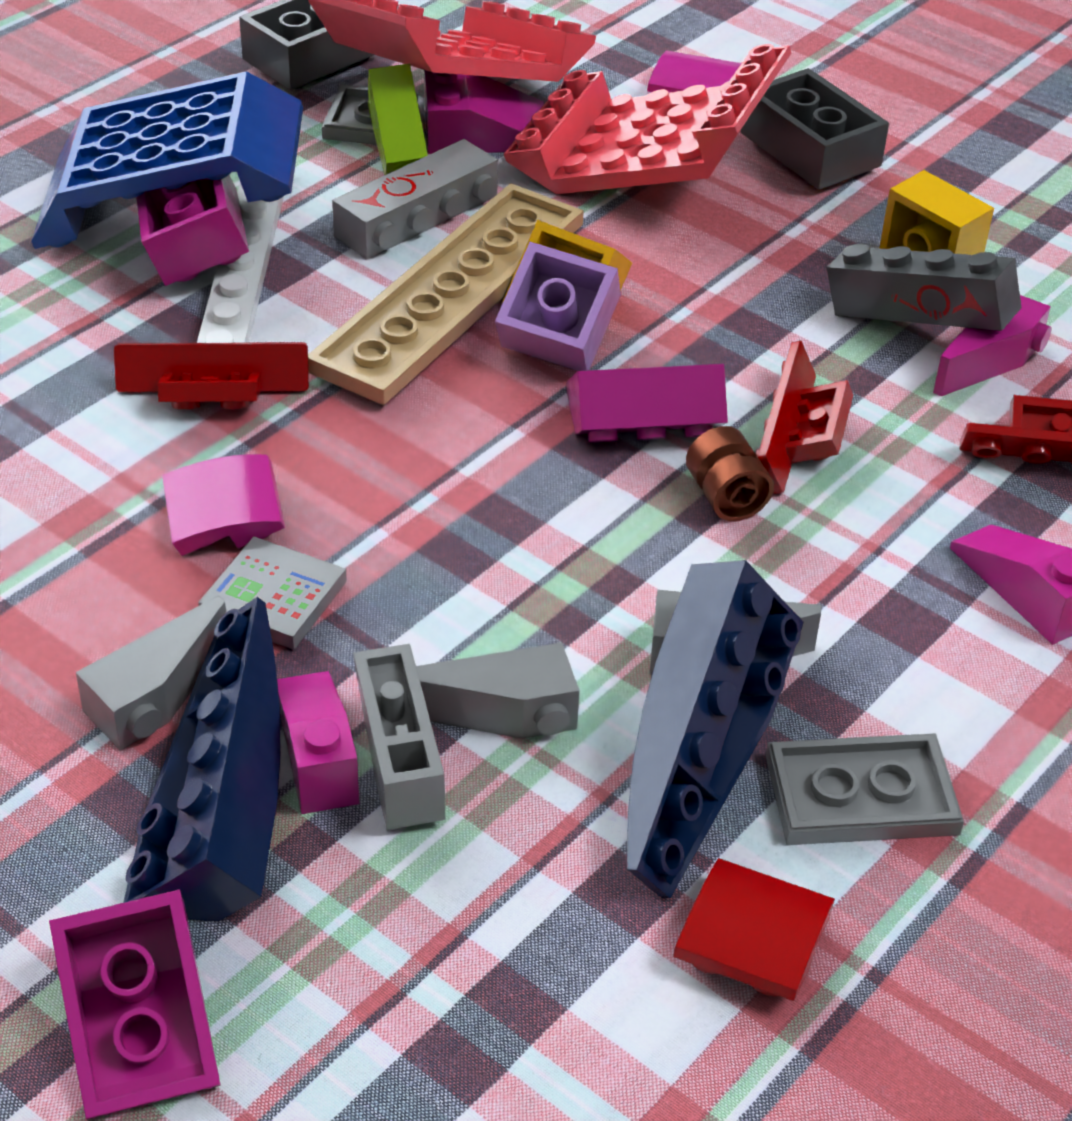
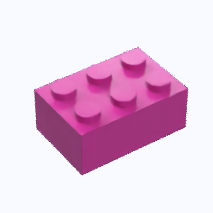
M230 175L219 180L204 178L191 181L180 188L172 190L164 187L149 190L136 197L141 242L165 286L177 281H189L195 278L201 271L218 264H231L238 260L241 255L249 252L237 189Z

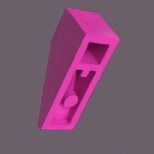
M1020 295L1022 308L1002 331L965 327L940 357L933 393L944 396L1024 366L1035 351L1041 353L1048 343L1052 327L1046 324L1051 306Z
M992 524L951 542L950 549L1052 645L1072 636L1071 548Z
M329 671L277 679L280 717L301 814L360 804L356 750L347 714Z

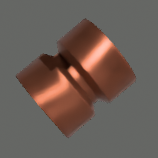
M731 426L713 428L697 437L689 447L686 455V466L719 518L726 521H740L752 517L770 501L774 492V481L740 430Z

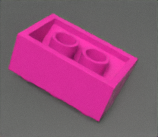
M724 364L577 371L566 382L575 435L588 434V440L591 443L617 441L619 432H637V440H654L666 438V430L685 429V437H699L714 427H720L728 423Z

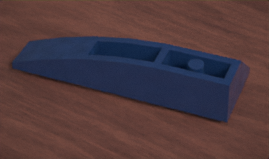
M746 560L691 564L657 656L642 709L633 758L628 806L627 870L661 898L672 897L769 725L779 696L783 691L785 678L796 645L800 640L804 622Z
M259 597L254 598L238 610L231 609L226 612L215 627L213 640L146 810L138 822L137 834L139 836L133 861L126 872L125 879L128 884L123 903L180 889L188 920L219 922L262 897L278 802L281 741L280 703L275 654L266 603Z

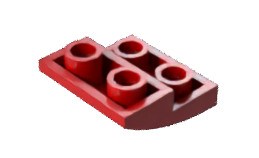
M718 858L689 913L676 943L673 957L691 963L702 972L721 974L751 985L762 994L781 996L794 1001L810 969L815 948L830 919L835 898Z

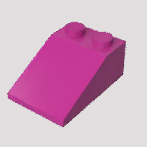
M424 70L428 154H432L462 139L469 141L487 153L506 152L515 141L516 135L524 130L532 120V116L544 105V101L486 76L434 73Z
M180 889L49 920L86 1120L221 1086L185 903Z

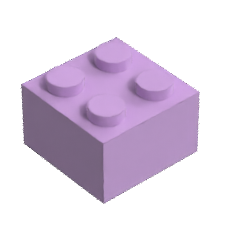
M529 242L495 320L501 347L576 371H588L621 296L618 268Z

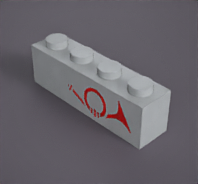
M462 139L332 200L334 237L364 258L369 259L494 198L497 195L498 159L469 141Z

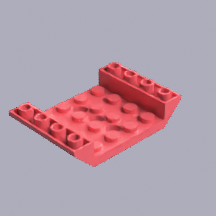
M308 0L335 43L403 64L410 63V66L434 73L559 82L595 44L596 35L581 32L582 24L558 20L557 25H554L555 17L532 14V17L529 18L530 11L507 7L506 12H504L505 4L482 1V8L466 6L462 31L448 29L447 34L441 33L440 36V20L423 16L424 8L398 4L396 0Z
M763 44L754 47L749 51L730 81L721 86L705 88L704 85H694L686 88L684 91L671 93L662 89L640 97L623 94L611 99L602 71L587 73L585 70L573 71L563 78V82L548 96V100L532 116V120L524 130L516 135L515 141L504 153L506 162L554 194L709 179L791 55L790 45L774 47L772 44Z

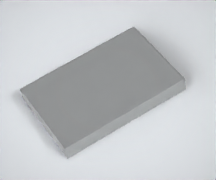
M936 733L767 743L765 756L786 845L961 835L964 820Z

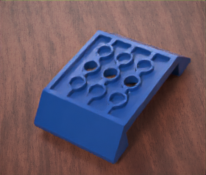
M246 71L84 108L59 154L31 240L34 249L46 246L59 248L77 240L86 208L94 207L104 200L117 197L132 199L142 195L145 191L163 187L169 190L177 189L188 182L204 178L219 180L236 171L248 203L259 200L272 202L281 199L286 194H291L303 114L301 100Z

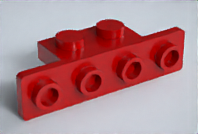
M801 340L791 342L786 361L782 362V375L778 388L773 392L771 412L769 418L764 422V435L760 448L755 452L774 481L773 494L785 491L792 463L807 460L819 461L830 456L839 455L854 396L848 380L814 387L816 374Z
M305 342L118 343L114 347L116 390L118 392H158V402H171V407L174 409L201 407V402H220L221 408L242 409L250 406L249 401H257L261 391H306L309 388L308 345Z
M1013 395L1010 402L1009 426L967 423L960 439L959 450L972 452L976 457L988 459L1006 455L1021 457L1022 460L1035 464L1046 463L1050 460L1071 462L1072 464V400Z

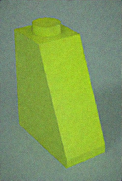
M410 63L368 69V109L384 175H387L428 156Z

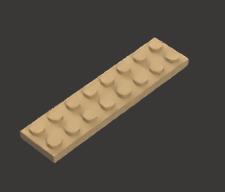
M510 183L308 354L309 373L381 405H385L505 296L537 220L574 233L583 225L584 210Z

